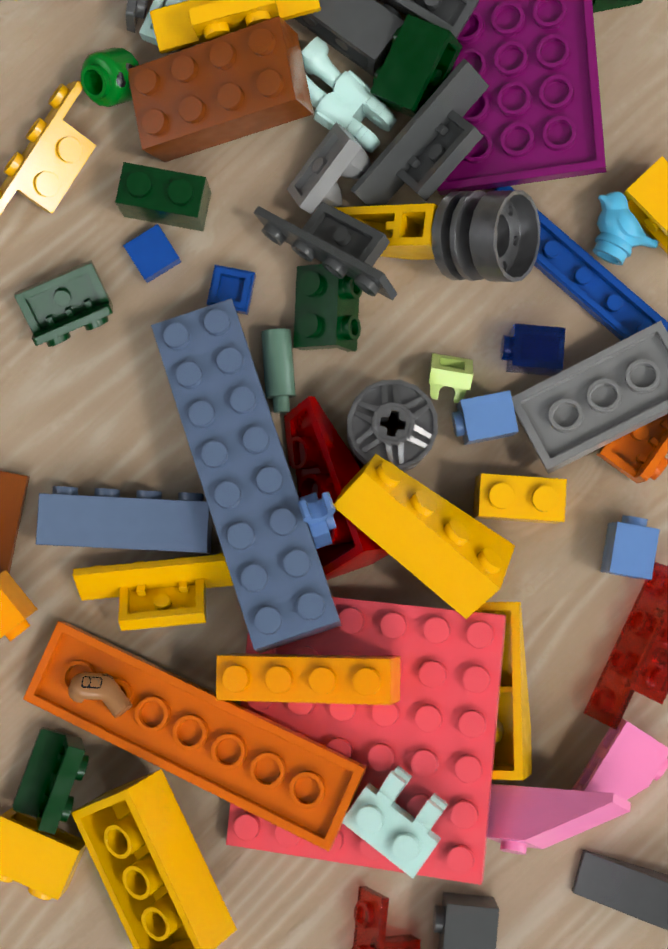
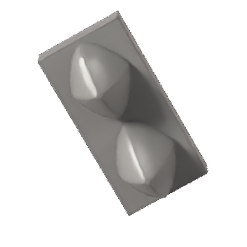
M336 122L287 190L297 205L311 215L321 202L332 207L342 206V193L337 180L340 176L360 179L371 166L370 159L352 134Z

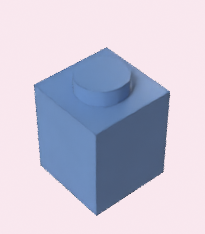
M510 390L462 399L456 405L457 411L451 413L456 437L463 436L464 445L510 437L519 432Z
M622 515L621 522L608 523L600 572L652 580L660 529L647 527L648 519Z

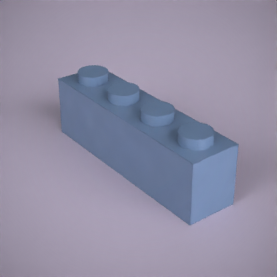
M53 486L52 494L39 493L36 545L211 553L213 519L208 503L203 501L204 494L179 492L178 500L162 499V492L137 490L136 498L120 497V490L95 488L94 496L78 495L77 487Z

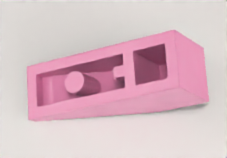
M617 716L571 790L615 793L628 800L648 788L653 779L657 781L662 777L668 767V747Z
M492 784L487 838L500 843L501 851L525 855L527 847L545 849L630 812L631 802L615 793Z

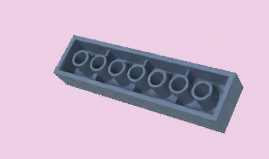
M232 298L151 325L254 650L258 653H263L342 626L308 523L303 521L298 506L300 498Z

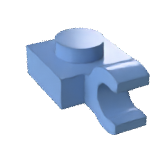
M316 492L300 497L298 506L303 521L308 523L316 549L333 544L329 530L335 529L337 526L333 517L336 509L330 493H322V498L319 500Z

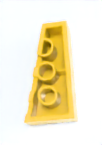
M375 454L348 482L334 502L336 510L465 619L471 616L501 589L515 545L378 454Z

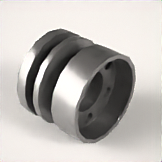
M523 190L489 191L488 193L485 191L450 192L441 200L435 212L432 225V250L435 263L444 276L451 280L467 279L475 281L485 278L488 281L516 282L522 281L531 272L537 259L540 245V221L537 208L531 196Z
M382 380L366 387L354 399L347 419V442L353 456L363 466L375 454H378L403 472L413 469L431 450L438 433L437 413L431 399L418 386L403 380ZM389 416L397 417V424L404 428V430H397L395 436L386 435L387 428L380 426V422L386 423Z

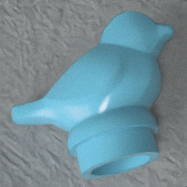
M613 191L606 195H599L598 199L601 202L602 211L597 220L600 234L595 238L596 245L593 249V253L609 263L623 265L626 257L631 256L633 247L657 248L659 241L646 236L637 218L629 210L628 200L624 194Z

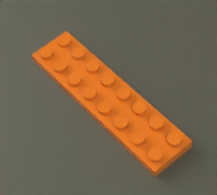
M65 621L57 622L23 700L328 852L333 847L344 817L349 810L367 766L232 701L216 700L215 693ZM82 672L107 673L114 678L132 703V707L121 716L114 718L102 700L84 699L82 703L73 701L68 694V687L72 678Z

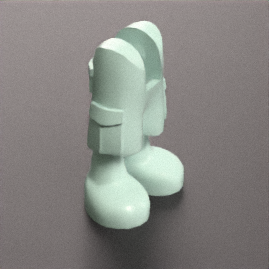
M315 37L301 52L305 73L316 75L332 88V92L325 93L306 75L311 104L316 108L313 119L328 130H331L337 122L352 134L365 151L372 153L380 145V141L371 130L361 123L366 117L380 129L387 132L391 131L397 119L383 102L370 93L371 88L368 84H365L353 71L349 70L348 72L344 71L341 73L328 57L329 47L327 43L319 37Z

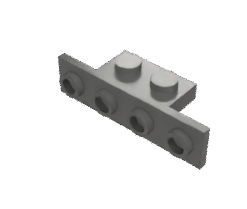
M463 58L350 189L368 206L386 205L404 183L427 201L483 137L463 116L487 90L489 85L467 60Z
M321 202L302 229L260 206L254 211V214L264 225L262 229L263 234L280 246L284 242L292 245L291 248L300 257L309 262L316 258L323 262V267L337 278L343 279L347 275L354 279V283L370 296L375 297L377 293H380L393 301L398 294L386 275L373 267L390 243L384 233L324 202Z

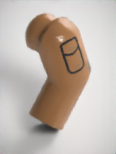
M82 672L72 678L68 687V694L73 701L82 703L84 699L102 700L114 718L121 716L132 707V703L114 678L107 673Z

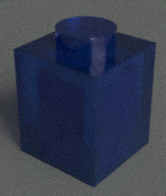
M514 324L509 331V336L503 335L501 342L500 358L507 361L506 372L554 376L563 370L566 328Z

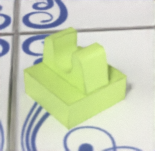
M432 353L429 367L431 398L437 400L440 389L447 386L455 390L454 403H458L464 398L466 391L471 389L473 360Z

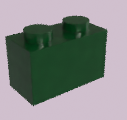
M408 14L403 25L396 30L393 36L392 47L384 64L375 72L370 93L387 107L413 117L448 77L463 46L451 31Z
M123 162L115 203L122 215L127 218L204 232L211 190L206 177Z

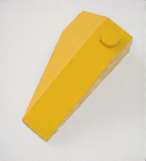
M485 602L475 612L506 615L492 779L523 781L532 774V742L521 602Z

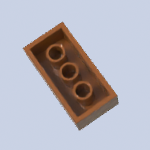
M280 16L128 69L141 148L163 162L313 115L298 34Z

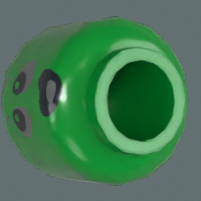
M113 47L88 55L82 64L80 78L83 90L99 106L112 107L132 100L128 69L139 66V63L133 54L124 48Z

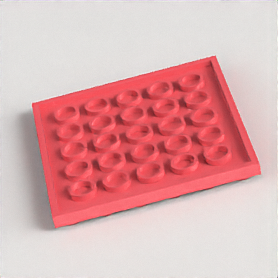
M333 597L342 626L263 653H258L254 650L248 632L246 653L400 656V701L392 705L241 701L240 706L367 766L349 810L366 785L371 783L379 790L390 772L394 771L399 765L412 775V778L396 799V804L416 818L427 800L434 793L448 803V806L431 829L441 840L416 875L482 885L506 615L474 612L465 619L454 609ZM230 803L226 845L405 873L344 824H342L332 849L328 852Z

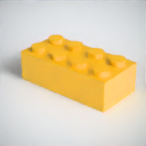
M162 769L111 789L71 812L134 949H215L237 930Z

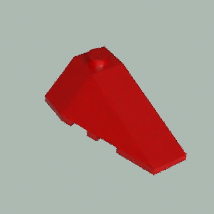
M308 396L284 415L289 465L296 469L299 498L316 492L319 500L322 498V493L329 492L334 503L343 488L361 469L315 396ZM338 510L333 514L337 528L329 530L333 544L317 549L327 580L374 564L388 555L383 548Z

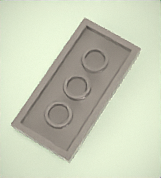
M661 321L512 397L515 413L548 474L668 414V331Z

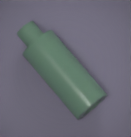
M285 328L264 330L261 332L266 399H273L274 413L290 412L289 398L296 396L291 330Z

